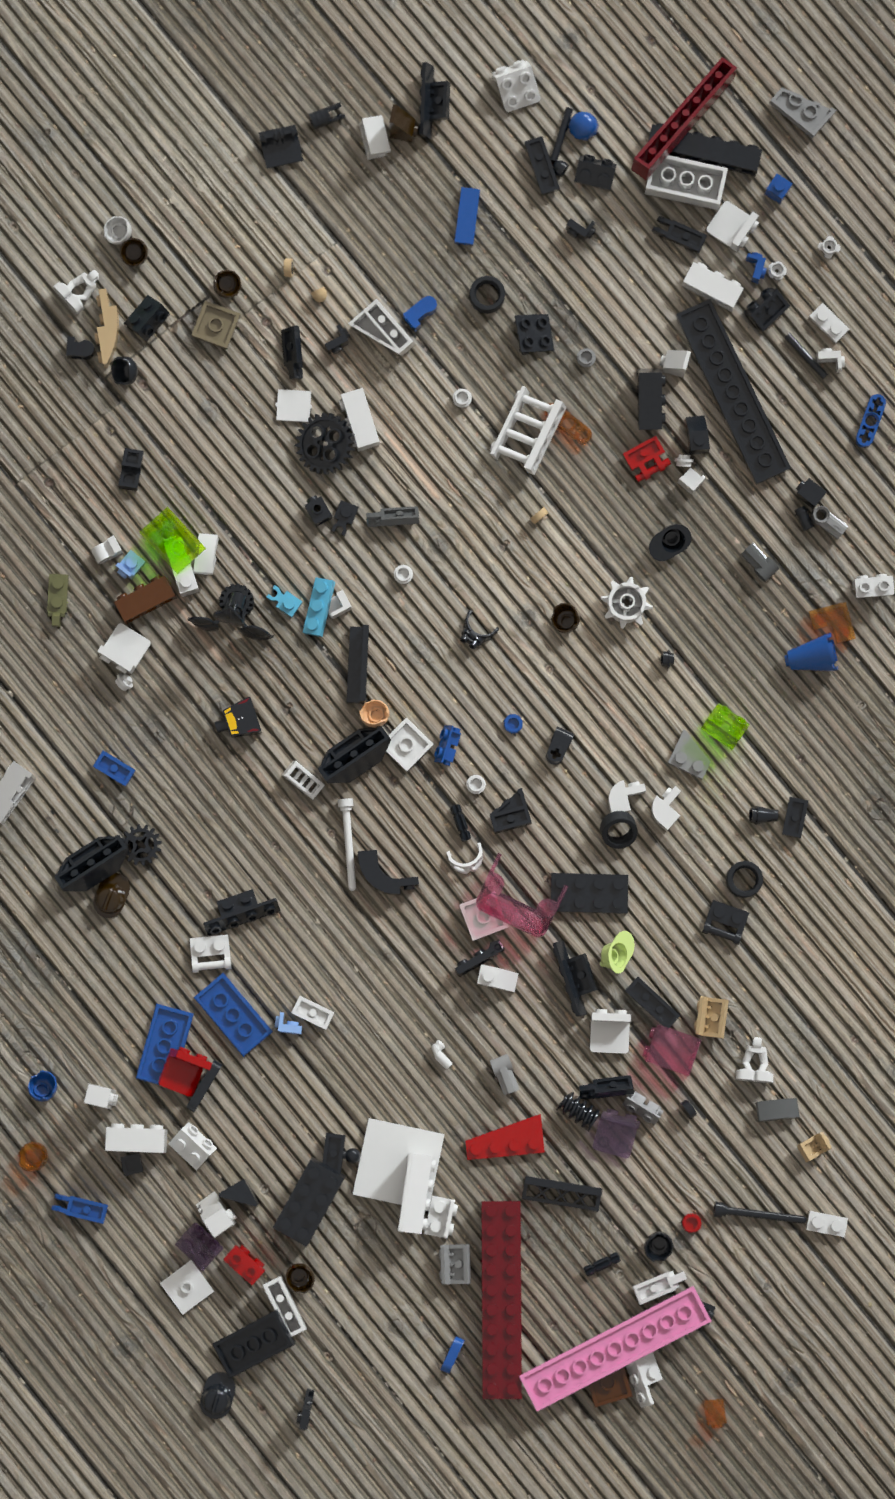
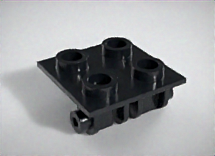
M296 125L259 132L267 169L303 161Z
M548 314L514 316V324H516L517 329L516 335H518L517 341H519L520 346L519 352L522 355H527L529 352L554 351Z

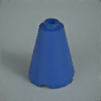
M827 633L787 651L788 655L784 656L786 666H790L791 670L837 671L838 666H834L836 664L835 661H838L834 640H829L832 634Z

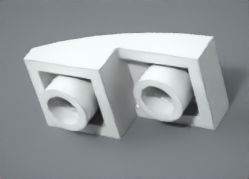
M199 533L194 561V574L213 575L216 563L215 554L219 540L218 535Z

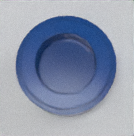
M510 714L505 718L504 729L508 733L516 734L522 729L523 721L520 716Z

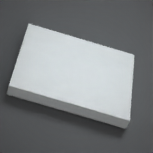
M369 1118L353 1195L402 1205L409 1153L432 1156V1160L436 1161L435 1170L430 1172L429 1177L430 1180H433L432 1191L427 1192V1199H430L431 1202L445 1134Z

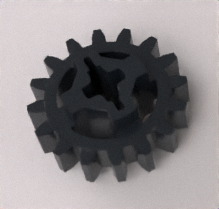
M137 824V829L131 826L130 833L124 832L127 836L126 839L122 838L128 849L129 841L133 843L131 853L129 850L126 856H129L127 861L130 863L132 860H135V866L139 862H141L142 866H145V861L152 864L153 857L159 858L156 852H162L158 848L162 841H157L160 835H154V828L149 831L148 825H145L144 829L141 828L140 824ZM137 833H146L142 837L135 836ZM151 838H152L153 841H154V848H153V850L150 848V844H149V842L151 841ZM143 841H145L144 845L146 847L144 849L140 848L139 850H137L139 847L137 843H142ZM144 853H146V854L148 855L147 857H144V858H138V857H137V856H139L140 854H144Z

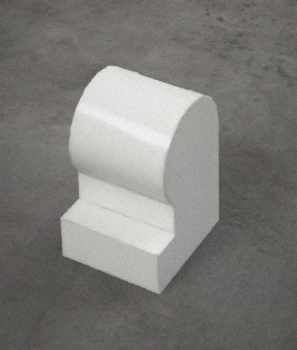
M114 535L91 550L98 564H102L123 553Z

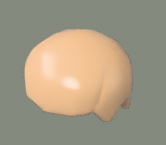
M373 699L364 703L359 714L366 726L376 728L377 726H383L387 722L390 712L384 702Z

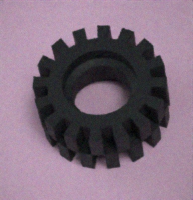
M238 583L237 585L230 584L231 586L225 587V590L221 592L219 597L221 610H224L226 603H229L232 592H240L247 596L244 604L246 617L254 607L253 595L245 585L242 586Z

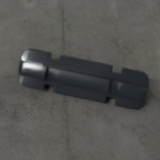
M459 804L451 806L450 809L452 815H454L453 818L457 830L460 832L461 841L470 840L471 835L467 831L468 826L464 815L461 813V806Z
M614 1252L609 1257L606 1256L595 1261L593 1265L589 1264L583 1269L586 1276H591L596 1271L600 1272L610 1267L611 1264L619 1263L621 1259L619 1254Z

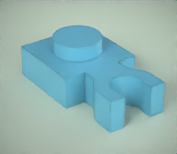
M274 585L273 590L277 592V596L272 597L268 594L266 598L270 601L278 602L276 608L292 618L303 601L288 591L282 594L280 589Z

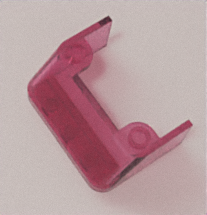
M498 853L476 899L477 908L481 912L533 937L539 938L544 936L568 886H564L557 902L551 899H543L539 902L536 909L501 893L504 887V880L502 876L494 872L502 854Z

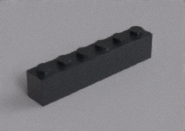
M662 123L652 124L649 140L662 127ZM688 132L669 155L756 176L762 149H759L756 145H740V142L734 140L729 142L723 141L722 138L717 136L706 137L700 132Z

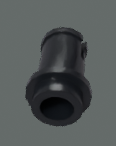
M805 506L794 510L796 513L794 515L798 517L803 531L814 527L807 512L808 508L806 509Z

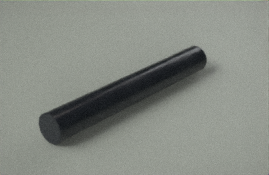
M566 107L550 158L551 162L555 163L558 161L573 112L572 108Z
M789 333L785 339L822 379L828 376L827 372Z

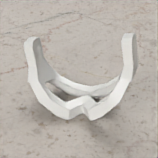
M477 843V848L479 849L478 856L470 863L462 864L456 862L451 858L452 855L448 851L447 856L450 865L462 874L478 870L484 857L481 843Z

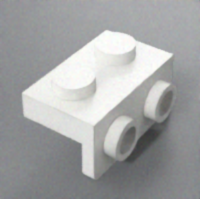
M887 574L875 575L876 577L868 578L867 575L857 576V579H854L852 582L856 598L894 595L893 576H887Z
M189 1122L169 1142V1145L195 1170L199 1169L217 1149L209 1139L199 1132L197 1127Z

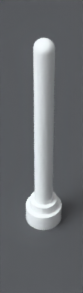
M353 798L338 799V807H340V811L343 813L348 888L350 891L356 889L350 817Z

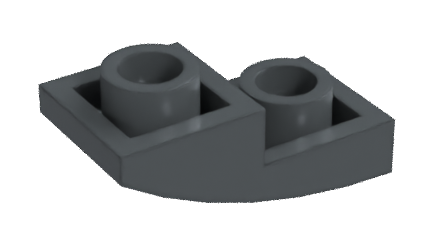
M797 1098L756 1102L758 1122L796 1119L800 1117Z

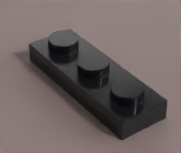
M543 136L524 141L541 196L559 191L560 188Z
M639 977L625 990L666 1030L680 1017L669 1004Z

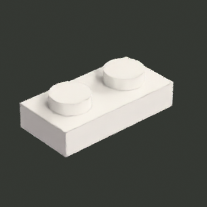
M823 303L809 316L835 344L849 331V328Z
M299 996L291 1013L327 1030L335 1012Z
M809 1211L806 1230L845 1237L848 1218Z

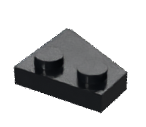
M522 788L518 789L511 798L504 801L499 808L490 813L495 834L532 824Z
M306 1390L303 1409L297 1415L296 1424H300L299 1429H308L315 1390Z

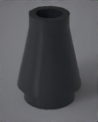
M759 806L751 807L749 810V821L755 825L778 821V810Z

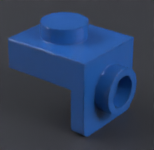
M756 252L748 253L745 261L756 264L751 282L758 284L760 278L764 279L767 268H764L766 258Z

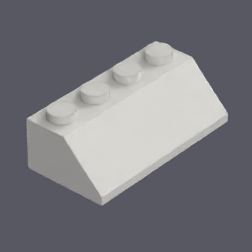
M409 1153L398 1228L400 1232L422 1234V1230H426L428 1219L424 1218V1213L429 1211L430 1199H427V1192L432 1191L433 1180H430L429 1177L430 1172L435 1170L436 1162L432 1160V1156Z

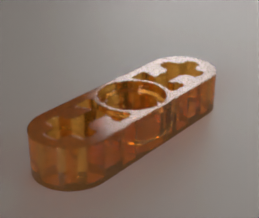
M565 410V415L561 418L558 428L577 443L587 444L592 437L591 430ZM545 411V417L547 418L548 412ZM571 419L574 425L572 428L567 429L563 426V421ZM579 425L580 427H578V430L582 433L586 431V436L588 438H582L581 440L579 438L580 434L577 431H575V434L571 432H573L576 426Z

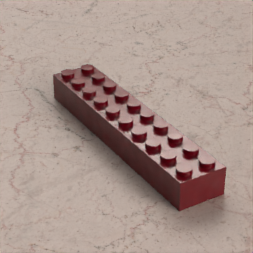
M481 1201L482 1398L522 1399V1381L519 1377L522 1375L521 1201Z

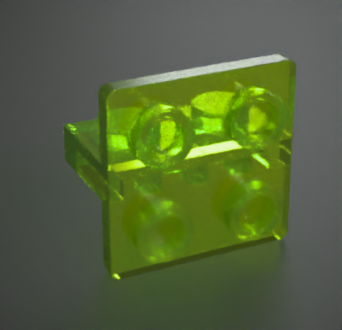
M718 703L701 729L733 750L750 724L744 718L731 712L728 707Z

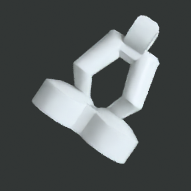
M95 270L91 271L88 275L84 272L71 280L68 285L62 282L56 283L53 289L67 303L70 309L78 315L84 309L81 300L89 299L96 288L95 282L99 280V274ZM82 283L87 284L83 295L72 294L74 287Z
M755 1037L752 1046H747L742 1060L745 1068L736 1071L735 1080L773 1083V1074L766 1071L768 1066L767 1048L761 1047L762 1039L760 1037ZM754 1053H758L761 1063L757 1071H754L750 1065Z

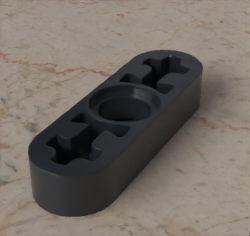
M214 1059L210 1070L206 1072L186 1109L193 1113L196 1111L223 1064Z

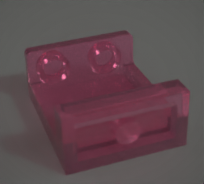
M659 1024L656 1025V1028L652 1027L648 1037L651 1039L650 1045L645 1046L642 1054L645 1057L644 1061L688 1077L702 1039Z

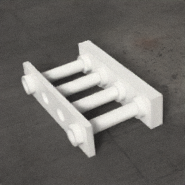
M522 386L521 390H518L515 395V402L497 440L491 445L490 454L496 460H498L500 454L520 461L524 463V468L528 473L535 475L566 410V406L557 399L554 404L549 405L529 397V391L525 386ZM526 403L548 412L546 421L541 422L521 414L520 412L524 404ZM516 420L540 429L541 432L538 438L533 439L512 430ZM508 437L532 446L533 449L530 455L525 456L504 447Z

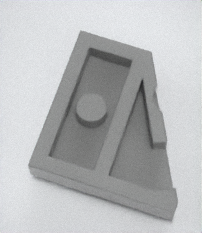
M683 730L668 764L699 779H703L711 761L688 732Z

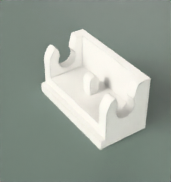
M382 115L362 118L359 128L367 160L386 156V153H390L391 150Z

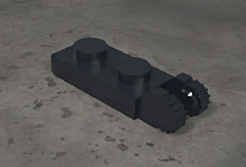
M658 216L657 221L662 225L669 226V229L665 231L659 227H653V233L696 253H700L707 237L706 234L677 221H671Z

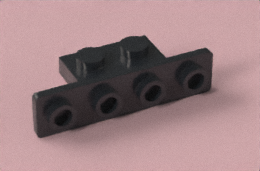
M423 62L420 72L422 86L420 87L421 105L419 112L421 116L418 128L422 137L432 139V121L449 120L450 82H434V66L428 62Z
M251 889L217 901L221 917L204 922L203 925L208 936L215 935L227 929L236 928L239 925L280 912V907L276 898L258 904L255 893Z
M564 941L553 943V953L558 959L560 965L559 972L564 978L565 990L572 1002L571 1009L576 1017L586 1015L587 1012L582 995L598 990L587 955L584 953L569 958Z

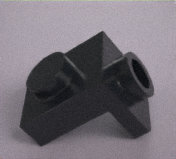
M570 219L566 224V230H568L567 233L575 239L578 237L584 242L587 237L590 239L594 235L596 223L592 221L587 229H585L573 219Z
M340 324L336 326L340 336L325 344L328 355L331 353L334 355L343 351V347L349 345V333L345 327L342 329Z

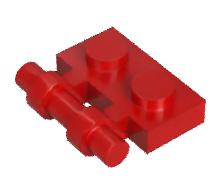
M656 436L622 454L631 471L639 468L641 473L635 475L637 482L644 479L646 481L651 478V475L658 471L662 472L666 470L665 467L671 465L669 458L661 461L659 456L664 454L665 451ZM654 460L655 465L646 469L644 464Z

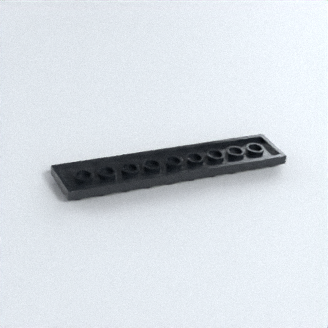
M711 299L677 313L676 318L755 484L758 485L790 470L789 462Z

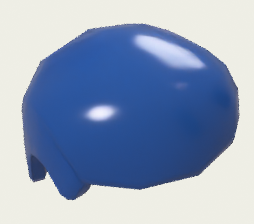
M588 112L575 114L569 123L571 135L582 141L596 136L599 128L597 119Z
M42 1070L30 1078L27 1088L29 1095L34 1100L46 1102L55 1096L58 1086L56 1077L51 1072Z

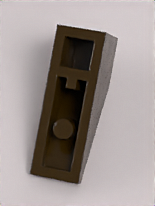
M393 104L389 121L390 138L412 142L413 137H417L419 126H416V119L398 105Z

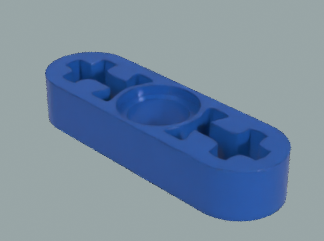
M880 394L873 395L868 401L855 438L859 447H869L875 437L886 406V400ZM879 399V403L882 406H878L876 413L868 412L869 409L872 411L875 404L872 401ZM873 416L876 419V424L874 426L867 425L866 417ZM866 429L873 430V433L869 431L867 438L870 440L863 443L859 437L864 435Z

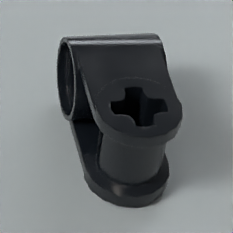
M557 726L546 754L548 763L552 765L561 763L571 744L574 733ZM557 751L559 757L553 759L551 753Z

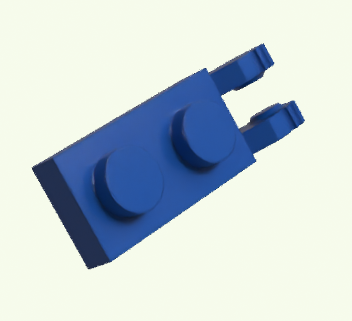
M55 1193L54 1198L57 1200L69 1202L67 1209L58 1205H52L51 1210L104 1224L108 1209L107 1204Z

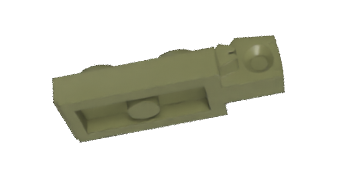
M49 574L47 612L48 617H52L53 627H60L61 617H65L67 613L69 575Z

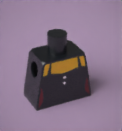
M247 697L224 709L225 719L214 722L218 733L229 730L231 738L262 733L251 697Z

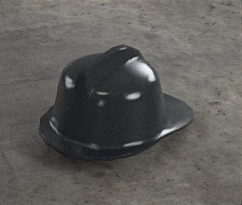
M680 524L666 526L651 539L649 544L650 555L657 561L671 559L689 547L692 539L691 532L687 527Z
M225 1372L212 1374L207 1379L202 1392L200 1407L205 1416L211 1419L223 1418L228 1414L232 1405L236 1386L233 1378H229Z

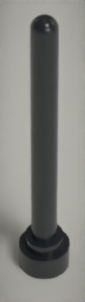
M717 1201L714 1203L713 1217L722 1218V1216L727 1214L802 1224L807 1221V1218L801 1215L727 1207L723 1202Z

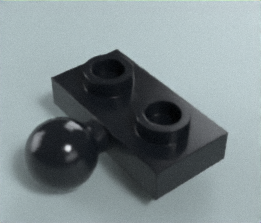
M326 1133L322 1163L341 1173L343 1159H346L351 1164H355L360 1160L361 1155L357 1149L350 1148L344 1151L346 1135Z

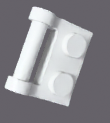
M228 934L190 938L193 973H198L199 970L218 968L232 969ZM224 955L225 960L198 963V957Z

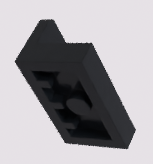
M770 287L763 290L756 301L749 303L743 313L752 319L760 331L764 332L790 305L778 289Z

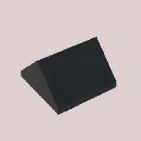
M242 1179L223 1190L218 1196L255 1207L259 1205L246 1179Z

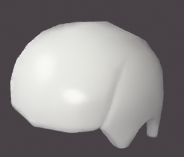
M115 216L106 221L104 237L110 243L115 245L123 244L124 241L131 237V224L124 217Z

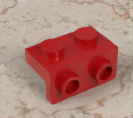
M235 1245L224 1258V1262L248 1283L253 1285L266 1271L263 1268L265 1264L257 1257L255 1259L248 1255L250 1251L245 1246L241 1245L239 1247Z

